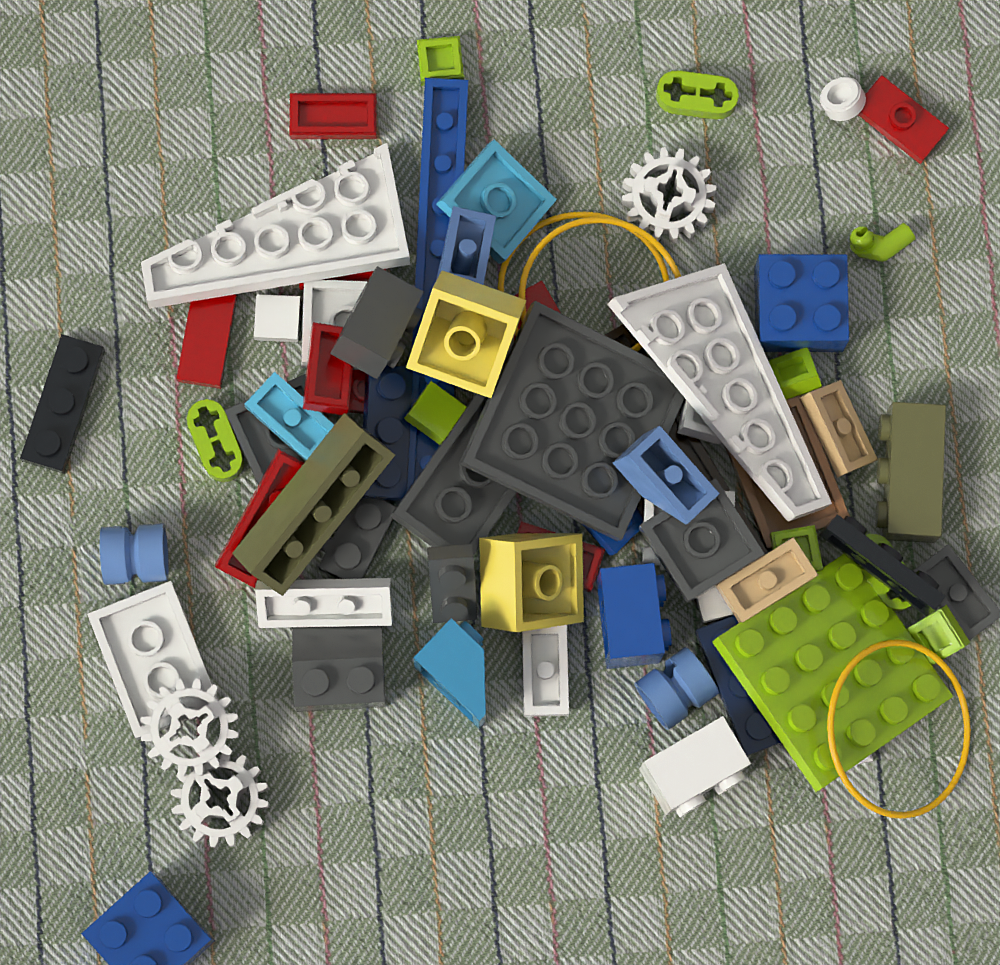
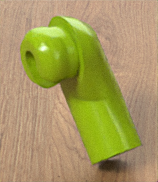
M901 223L885 236L874 234L872 231H868L867 227L861 226L851 232L850 248L860 258L884 262L915 241L916 238L912 230L905 223Z

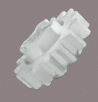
M662 147L658 159H654L649 152H646L643 156L644 167L633 163L630 166V173L635 179L624 178L622 185L623 189L631 192L623 195L621 199L622 206L632 207L627 213V221L639 220V228L646 232L648 229L654 231L653 237L657 241L661 239L662 234H668L672 244H676L680 232H683L689 239L693 238L695 233L694 224L705 228L708 219L702 212L713 213L716 204L706 199L714 196L717 190L716 185L705 184L710 178V169L699 172L697 166L700 158L695 156L689 162L683 160L684 149L679 148L675 157H669L666 147ZM667 170L666 173L657 178L650 177L651 174L657 171ZM683 174L692 181L696 189L688 187L682 177ZM674 181V197L668 203L667 210H663L665 202L663 195L666 189H669L670 182ZM640 198L642 199V202L648 203L650 205L653 212L655 213V217L651 216L645 210ZM680 213L688 214L687 217L681 220L669 222L671 218Z
M195 678L192 688L186 689L183 680L177 679L175 692L171 693L162 686L159 688L160 694L163 697L161 702L147 701V705L154 710L152 717H141L140 722L150 725L151 732L141 736V741H153L155 747L150 750L148 756L154 758L162 755L164 760L161 769L166 771L175 763L178 765V775L185 777L188 766H194L196 774L202 776L204 775L205 763L209 762L216 769L221 766L217 758L220 752L232 755L233 751L226 745V741L228 738H239V733L230 730L229 723L238 720L239 717L238 714H227L225 708L232 701L230 697L222 698L219 701L215 698L218 686L213 684L207 692L202 691L201 679ZM184 697H197L207 701L209 704L200 710L189 709L180 699ZM167 709L172 717L170 730L161 737L160 721L164 711ZM208 714L201 721L202 724L197 727L200 735L196 739L186 735L172 741L179 734L178 731L183 728L180 720L184 716L194 720ZM219 717L220 735L213 746L208 738L210 724ZM180 745L193 746L200 757L182 758L171 751Z
M221 754L219 759L221 766L218 769H227L238 773L229 780L214 778L210 771L216 770V768L211 766L209 762L204 764V775L202 776L196 774L194 766H190L193 771L189 775L186 774L185 777L179 776L177 773V778L184 785L182 789L171 790V795L181 799V804L171 810L174 815H185L186 819L179 826L183 832L192 827L196 829L193 841L199 843L205 836H209L210 847L217 849L220 838H225L230 847H235V835L241 833L244 837L250 839L252 834L248 826L251 823L263 825L264 821L257 815L258 809L269 808L270 803L260 799L259 794L268 790L269 787L267 783L255 782L261 770L256 766L247 771L245 766L248 758L243 754L236 762L231 761V755ZM197 782L201 787L200 802L192 809L190 802L191 792ZM209 782L221 792H226L230 789L231 794L228 795L227 801L230 804L229 808L233 812L232 816L218 805L213 808L210 807L214 797L211 794L212 790L208 786ZM249 788L250 805L244 816L239 810L240 798ZM212 818L225 819L231 827L213 829L203 825V823L208 822Z

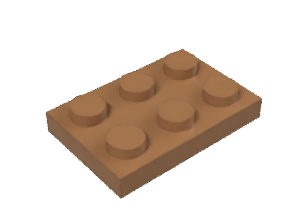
M802 395L788 399L786 402L832 502L831 505L823 510L788 522L726 448L761 540L767 550L772 549L770 541L771 532L815 525L817 532L823 530L837 514L843 519L845 516H850L818 435L800 399Z

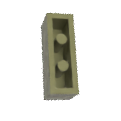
M892 402L887 409V414H880L878 437L879 440L886 441L885 458L879 457L877 484H884L883 501H877L875 526L876 528H882V536L889 541L935 543L942 536L946 405Z

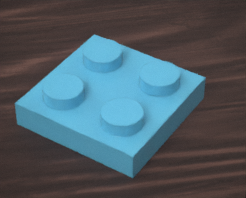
M494 139L485 146L436 205L449 217L451 216L453 206L495 215L496 220L489 255L498 264L506 261L557 199Z

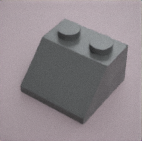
M382 626L292 627L293 694L296 711L310 712L386 707Z

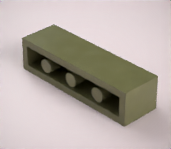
M344 413L232 554L250 574L283 596L394 458L395 454L373 434Z

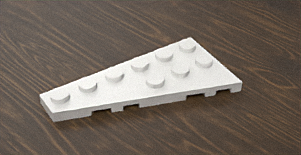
M385 143L374 148L373 154L355 163L352 159L339 165L338 171L318 181L313 179L306 181L251 208L252 213L231 222L228 219L216 225L215 231L194 241L187 239L141 262L149 309L374 271L377 266L387 269L410 265V256L388 144Z
M725 263L614 297L607 303L788 522L823 510L832 504Z

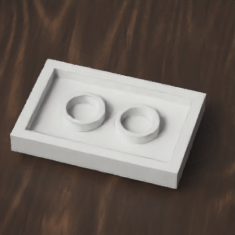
M172 581L87 614L136 740L141 739V736L145 733L151 732L150 725H146L140 722L141 717H152L154 710L147 705L148 700L160 703L163 699L160 694V687L164 686L171 693L175 692L176 680L182 679L186 689L192 688L195 678L201 679L202 691L207 692L212 686ZM184 697L180 699L189 709L200 710L209 704L207 701L197 697ZM167 709L161 717L160 731L169 728L171 725L172 717ZM184 716L180 721L184 722L189 720V718Z

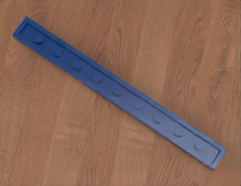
M425 78L415 287L424 291L417 305V308L423 310V313L413 330L412 348L437 279L450 217L436 203L464 172L468 80ZM413 371L411 407L430 381L437 384L453 397L454 385ZM410 424L407 491L439 447V444L412 424Z

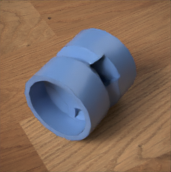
M164 523L139 525L135 534H131L127 527H101L100 563L104 585L125 584L131 581L134 574H137L143 583L168 581V544Z
M684 647L665 661L664 671L653 669L634 683L636 690L649 710L666 730L671 729L689 715L688 707L692 705L700 708L719 694V690L707 670L687 647Z

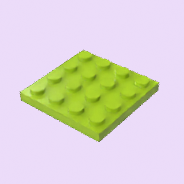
M845 554L823 567V570H818V576L745 622L738 623L712 641L815 792L839 777L830 753L827 721L831 696L841 673L857 654L873 644L895 639L915 642L894 610L880 599L861 569ZM902 646L881 648L863 658L847 676L839 693L834 717L836 749L845 772L953 697L924 653Z

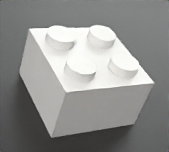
M724 716L647 759L642 763L639 770L665 815L676 811L678 816L682 817L706 802L703 796L704 793L715 788L718 795L741 783L746 778L742 771L751 763Z

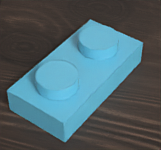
M274 372L244 404L245 408L306 461L333 428L334 424L321 412L302 409L304 397Z

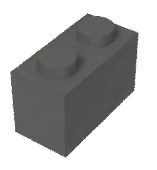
M377 266L364 286L330 354L376 379L386 365L394 369L406 347L405 344L399 342L404 331L411 334L423 313V310L417 308V305L424 291Z

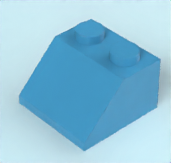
M451 618L413 657L414 667L480 729L485 724L486 719L484 649L482 648V641L484 639L466 621L458 625Z

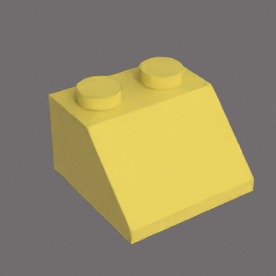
M441 270L433 286L406 368L492 398L527 300Z
M522 533L479 538L481 627L510 632H523L584 622L583 543L581 533Z

